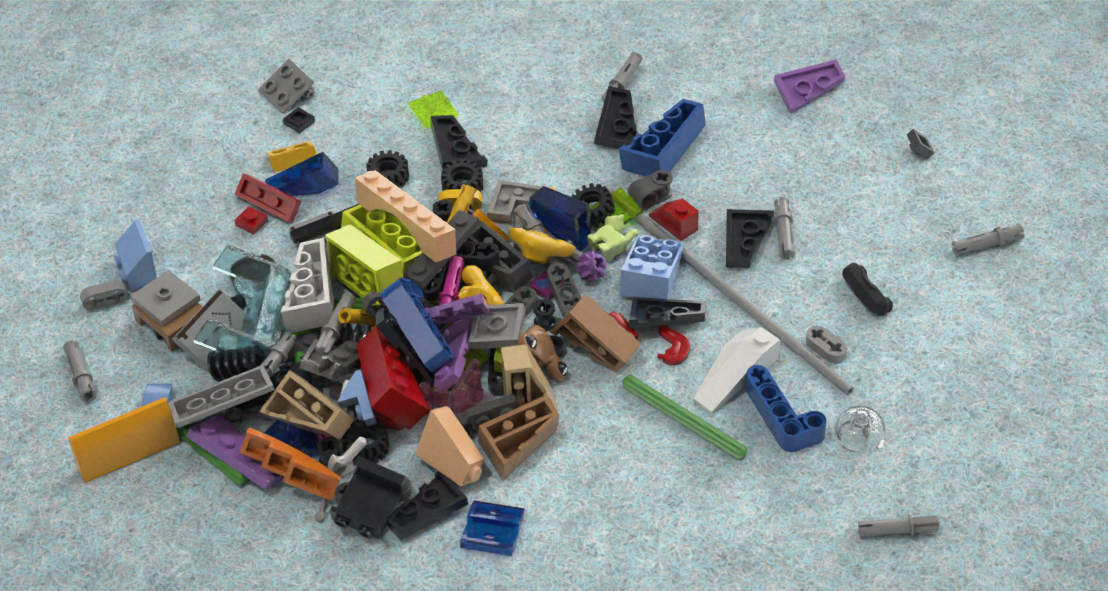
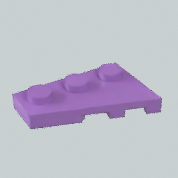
M837 59L774 75V83L790 114L838 86L845 79Z

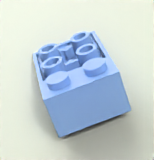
M638 235L621 269L619 295L669 299L684 243H679L672 239L662 240L649 235Z

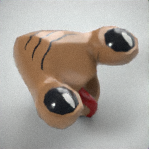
M533 325L518 338L517 346L527 345L539 367L544 366L552 379L555 381L565 380L568 367L557 356L553 341L548 333L539 325Z

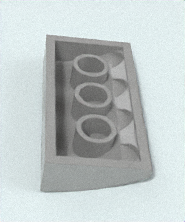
M261 365L168 402V405L179 429L275 391L264 365Z

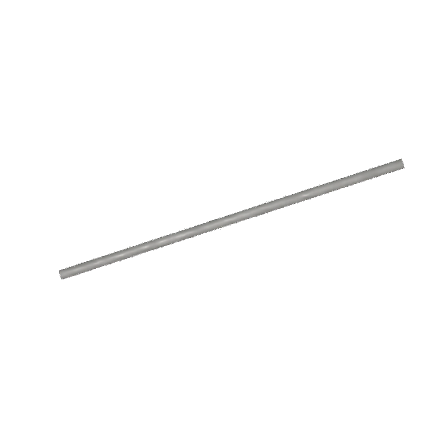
M604 185L610 192L613 202L656 238L674 240L612 188ZM683 248L681 258L845 394L848 395L853 392L854 387Z

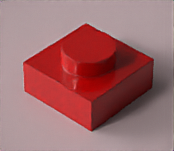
M248 206L234 220L235 226L254 235L268 221V215Z

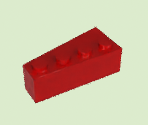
M375 326L357 344L370 406L377 412L411 430L430 409L410 367L406 363L407 361L402 350H396L379 328Z

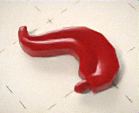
M669 325L659 326V335L671 343L672 346L665 351V354H657V358L663 359V363L670 366L681 364L688 358L690 352L689 340L684 335L667 328Z

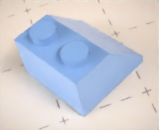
M140 219L135 220L115 243L117 254H113L116 267H122V270H119L121 280L124 284H128L130 292L141 289L157 278L152 251Z

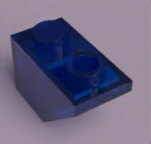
M277 419L264 432V434L296 448L311 458L320 456L317 451L319 439L311 431H306Z

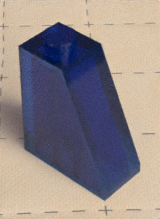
M546 186L541 187L529 197V205L537 220L542 222V227L554 237L560 240L563 238L571 239L576 247L575 249L580 252L589 245L587 236L591 234L588 203Z

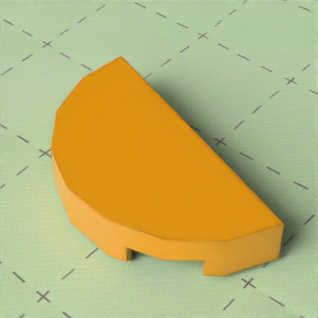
M477 209L473 216L478 217L479 222L483 221L506 242L510 239L481 210Z

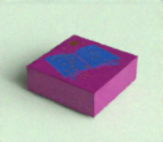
M544 271L530 284V287L536 291L537 295L550 301L554 296L547 282V272Z

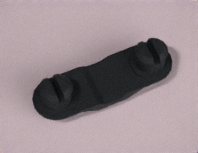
M853 262L843 269V278L871 312L877 316L891 312L893 302L889 297H885L876 285L870 282L864 266H859Z

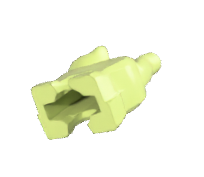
M623 214L607 216L604 220L605 225L599 228L595 234L587 236L589 247L594 251L600 249L607 263L615 255L622 253L633 238L639 234L637 229L628 231L625 236L619 233L626 229V225L623 222Z

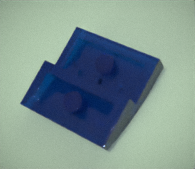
M473 500L467 514V525L460 539V548L512 556L521 529L525 508Z

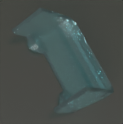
M227 244L213 264V268L234 276L233 286L235 291L240 296L249 299L242 331L208 318L193 342L216 351L224 350L226 352L230 348L235 351L237 347L244 349L246 346H251L253 349L254 345H259L263 351H268L278 343L283 326L281 309L282 306H285L286 291L289 290L291 285V272L284 266Z

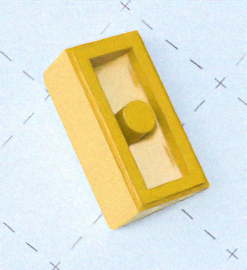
M309 141L266 153L275 173L318 161L315 146Z

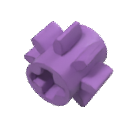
M594 250L578 257L580 262L577 264V272L582 278H588V281L592 282L605 276L603 271L606 269V261L602 255H595Z

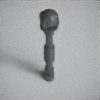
M232 407L225 412V417L230 422H242L243 419L249 418L274 421L260 412H249V410H243L242 407L239 409Z

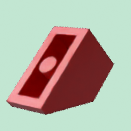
M683 198L666 202L649 213L650 218L680 241L698 231L699 210Z

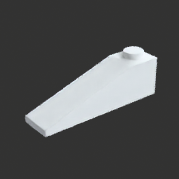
M762 327L740 331L723 346L695 394L693 402L710 414H713L746 386V373L749 367L762 365L768 368L779 359L780 339Z

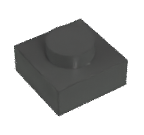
M914 129L906 134L910 141L909 147L916 155L921 154L928 159L934 154L927 137Z

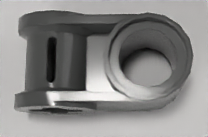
M658 170L644 178L637 179L628 187V195L643 210L649 209L671 198L672 188L670 184L673 181V175L667 170Z

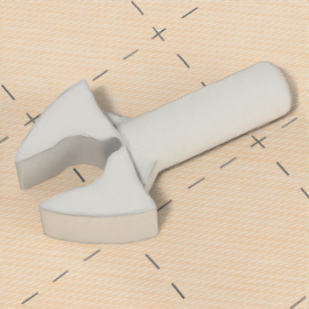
M359 437L342 456L332 454L328 462V469L334 473L336 472L340 477L354 470L352 460L367 444L366 439Z

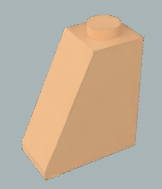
M445 406L431 410L415 455L460 486L477 481L482 474L481 468L484 457L449 407Z

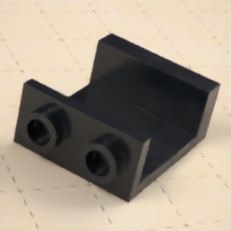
M357 456L353 464L354 474L337 507L332 506L330 509L331 519L339 527H351L365 538L371 539L374 537L380 539L387 525L386 518L394 511L407 486L406 476Z

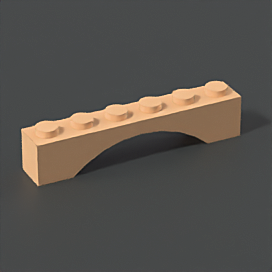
M376 170L368 171L364 175L355 178L357 203L369 212L383 209L395 215L410 231L421 251L434 262H439L456 255V237L453 227Z

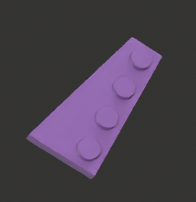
M482 293L432 308H425L436 326L490 314L489 305Z
M473 318L455 321L449 327L439 330L454 354L453 359L434 372V388L440 394L461 379L466 361L463 356L469 350L470 345L467 342V338L470 337Z
M219 413L189 429L187 438L265 490L282 481V475L261 468L263 462L240 454L245 435L223 414Z

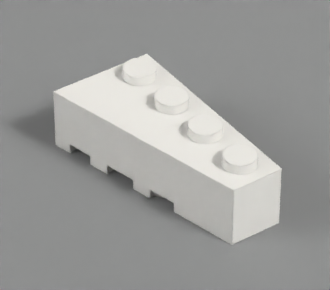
M321 238L301 242L294 263L295 270L294 273H291L290 277L291 285L285 295L286 303L281 309L287 332L293 333L325 326L335 310L330 257L325 240Z

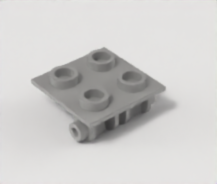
M288 59L258 91L283 114L301 96L309 99L312 98L315 94L312 85L315 82Z

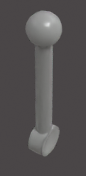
M322 498L320 510L315 514L317 522H323L326 518L324 511L328 499Z

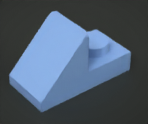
M357 370L337 403L341 408L358 404L355 405L358 419H363L367 426L377 424L374 411L370 406L364 375L361 370Z

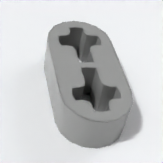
M119 280L90 286L80 293L82 306L86 310H94L122 303L128 297L125 284Z
M812 326L807 330L806 344L809 348L830 363L837 364L845 360L847 347L842 340L822 326Z

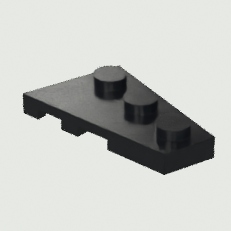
M727 209L726 267L750 268L774 218V210Z

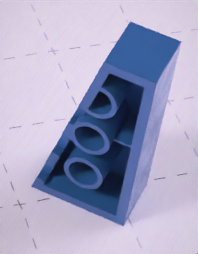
M682 99L663 114V119L652 122L648 126L649 130L642 135L638 133L632 138L633 142L628 146L623 145L619 148L622 170L645 177L658 170L670 172L706 125L703 104Z

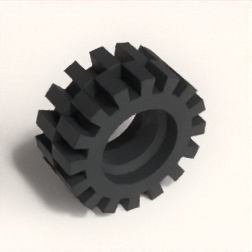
M388 150V153L385 154L384 151H380V155L375 153L373 158L370 157L366 164L367 172L376 170L397 187L399 185L403 187L405 182H408V161L403 154L399 156L397 151L392 154V150ZM386 169H392V170H394V171L388 172V173L381 172V171L386 170Z
M455 160L452 161V166L447 164L446 169L443 168L441 174L442 191L461 189L462 185L465 184L481 192L483 190V172L481 167H478L477 163L472 164L470 160H467V163H464V160L456 163ZM458 179H468V180H469V181H466V182H456V180H458Z
M589 183L588 188H586V185L581 186L583 190L577 189L575 191L576 195L572 194V201L569 203L576 222L580 223V226L584 227L586 225L590 229L592 225L598 228L599 223L605 225V218L615 212V204L610 192L605 186L602 187L598 183L596 187L593 183ZM592 202H600V204L594 209H584L588 204Z
M357 419V423L353 422L350 428L347 429L342 436L344 453L359 437L375 440L373 443L365 445L352 460L353 462L357 456L378 463V457L383 460L385 453L388 454V431L382 422L379 424V421L376 419L377 424L367 426L365 422Z

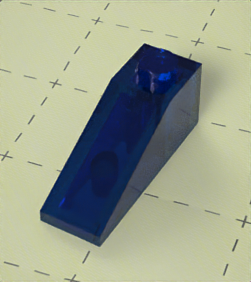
M321 152L265 179V183L290 196L320 194L339 185V168L324 152Z

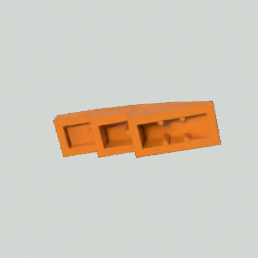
M249 427L240 454L263 462L261 468L284 476V483L325 499L333 500L341 478L340 476L296 448Z

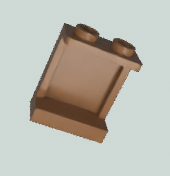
M196 303L162 327L137 305H132L135 321L140 326L147 323L167 341L170 351L180 347L172 338L202 307V305Z

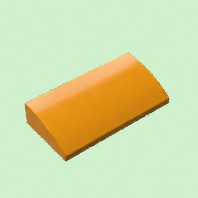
M165 397L68 437L76 468L84 483L180 443L175 422Z

